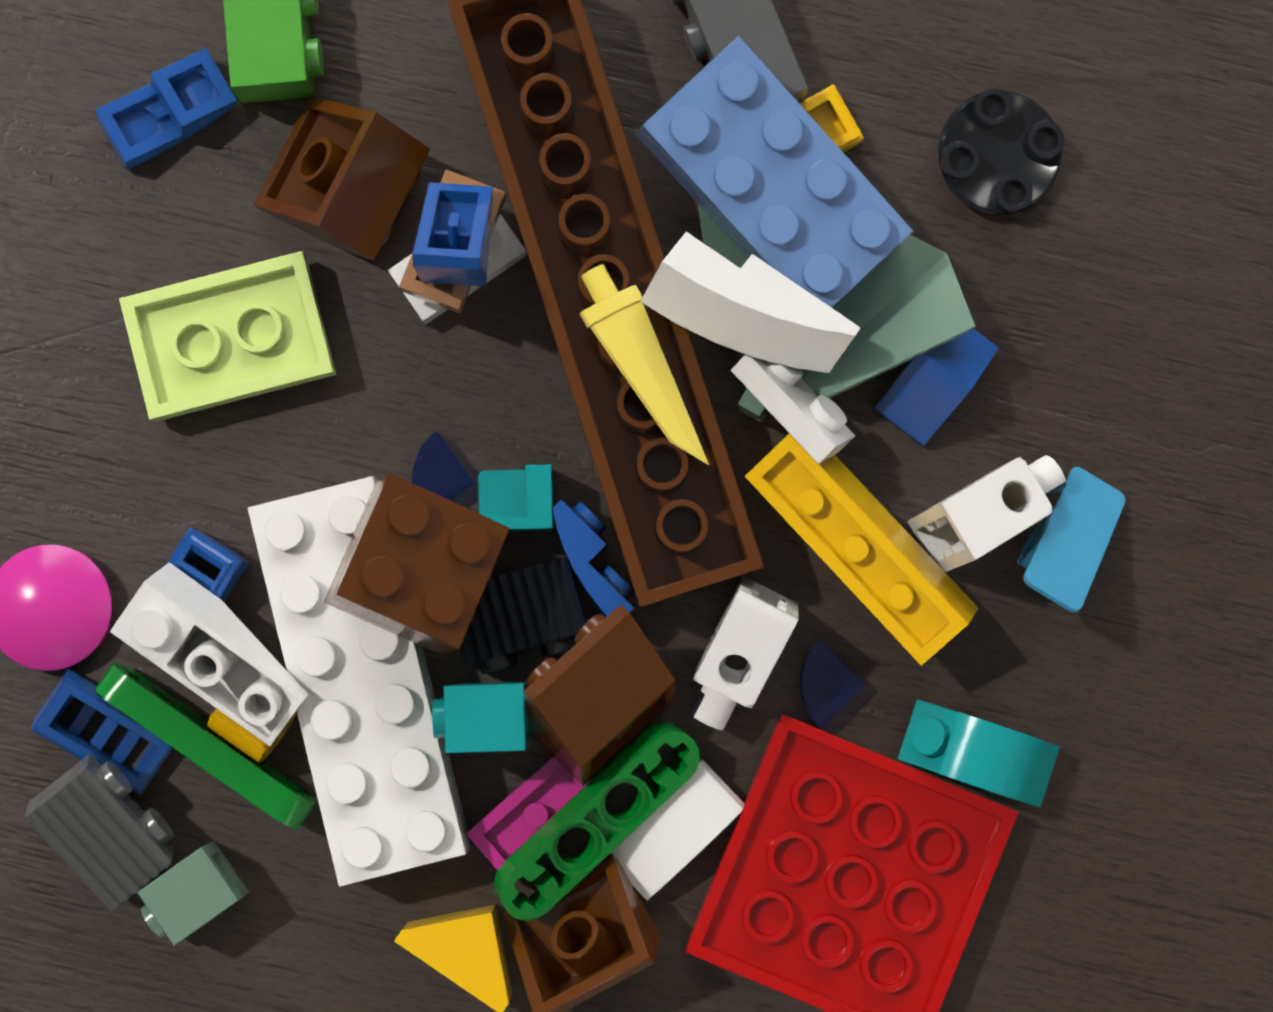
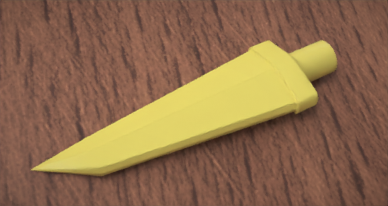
M604 264L587 271L581 278L595 304L580 312L586 327L591 328L669 442L709 465L643 303L640 302L642 295L635 284L618 292Z

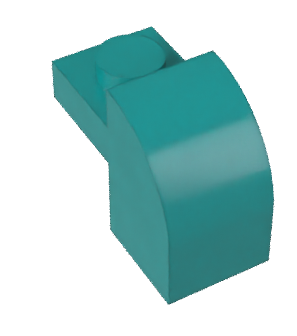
M917 699L898 760L1041 808L1060 746Z

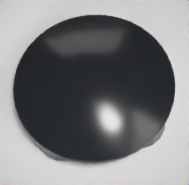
M998 88L987 89L964 101L947 119L938 145L940 170L949 189L967 206L980 212L994 215L1020 212L1042 199L1054 184L1060 169L1064 134L1048 113L1032 99L1016 92L1004 91Z

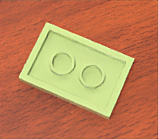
M303 251L119 298L148 417L153 422L337 375L307 257Z

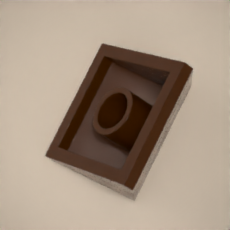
M612 853L543 916L526 921L514 918L507 911L502 913L532 1012H565L653 965L656 961L662 937L618 859Z

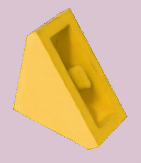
M496 904L409 921L394 940L401 947L496 1012H504L512 996V987Z

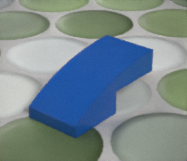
M207 48L151 73V84L95 109L96 120L126 171L184 141L237 105V99Z

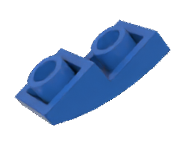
M560 500L552 508L557 531L567 557L583 586L606 616L620 604L631 613L634 607L626 598L634 590L608 564L599 572L590 565L607 548V544L599 537L607 527L582 502H579L571 509L564 501Z

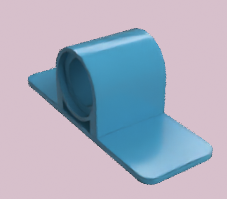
M1074 467L1067 476L1066 487L1061 490L1055 505L1052 507L1053 512L1043 518L1019 555L1017 565L1026 569L1023 576L1025 584L1066 610L1074 613L1078 612L1084 604L1124 507L1126 499L1123 493L1086 470Z

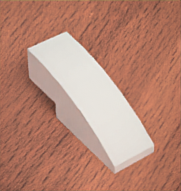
M685 232L664 258L640 301L672 322L714 343L754 358L793 368L830 373L860 330L858 325L752 254L742 268H739L688 232Z

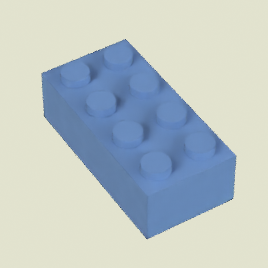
M739 35L635 133L641 142L748 259L752 254L831 308L913 232L910 226Z

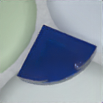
M437 431L432 434L419 450L413 468L412 483L451 501L475 484V482Z
M817 639L808 651L802 665L800 692L808 715L817 727L822 729L865 683L827 646Z

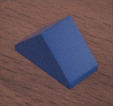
M429 182L413 249V266L422 282L486 287L493 187Z
M974 329L910 360L873 410L923 447L971 391L999 347Z

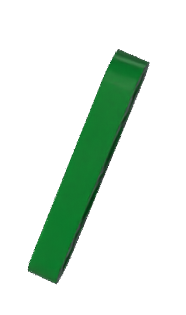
M114 662L95 688L96 692L111 705L280 823L298 830L316 805V800L296 783L263 761L259 764L207 728L208 722L127 666Z
M668 722L654 724L641 733L508 857L496 871L494 890L507 913L516 919L528 921L537 919L550 911L692 777L697 770L700 760L699 748L694 739L676 724ZM665 743L674 748V753L678 757L671 765L662 761L660 754L657 752ZM639 765L655 781L650 787L633 771ZM622 783L634 785L636 796L629 809L621 813H610L606 810L605 799L611 788ZM577 827L588 831L589 841L582 853L574 857H563L558 854L557 845L563 833ZM544 853H546L555 868L559 870L555 876L539 860ZM522 877L529 882L533 881L537 888L535 893L529 897L522 892L518 893L514 886L516 881Z

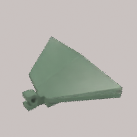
M698 204L703 243L739 268H742L748 258ZM912 235L905 238L832 307L835 311L858 325L860 330L830 373L802 369L803 376L801 379L817 396L824 395L830 399L974 330L976 326L948 254ZM731 349L741 357L745 355L744 353ZM748 389L745 390L738 403L739 411L762 424L769 411Z

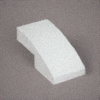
M702 759L692 777L611 853L618 859L631 884L648 901L742 812L744 803Z

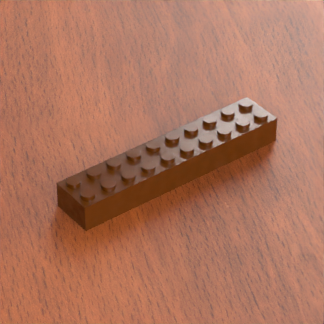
M447 0L639 607L652 605L764 568L688 330L643 304L709 465L669 442L591 328L586 327L580 316V312L595 304L581 278L584 273L604 264L618 292L636 284L643 297L660 264L664 260V255L582 1Z

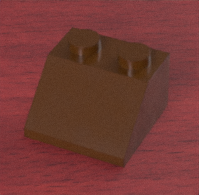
M309 96L253 205L341 250L374 260L380 247L389 239L393 229V221L408 192L417 184L421 175V167L430 148L375 111Z

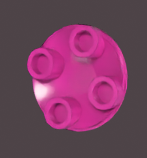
M39 545L17 553L0 568V649L10 659L22 666L35 670L51 671L65 669L86 659L108 639L112 617L111 591L105 576L87 554L60 545Z

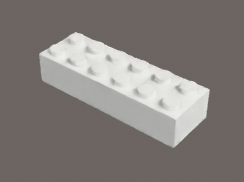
M374 476L248 507L286 670L308 693L296 711L339 887L465 855L472 847L470 838L466 835L468 829L449 753H445V738L435 739L433 735L432 706L435 695L423 646L324 603V599L374 485L380 481Z

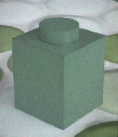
M212 841L197 849L137 893L145 903L141 907V913L147 925L158 937L164 938L167 936L175 946L249 894L250 891L216 842Z

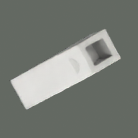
M170 562L143 582L110 630L113 635L268 746L273 744L308 695L220 598Z

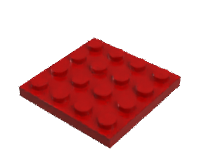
M780 713L745 798L743 810L738 815L685 945V953L826 1012H939L1019 812Z

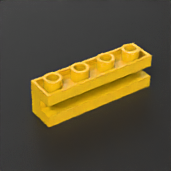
M789 433L745 475L746 479L921 666L961 632L974 617L978 610L974 602L836 455L818 464Z

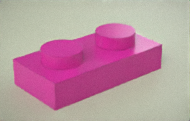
M552 757L467 831L466 835L498 870L508 857L591 780L582 786Z

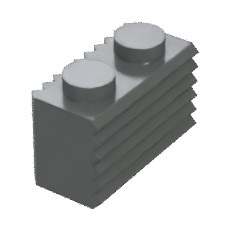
M89 753L30 800L24 818L110 911H113L172 863L173 844L170 840L174 838V833L167 821L155 809L149 808L143 811L137 802L131 799L129 793L132 791V786L124 773L114 763L107 761L102 765L98 763L94 755Z

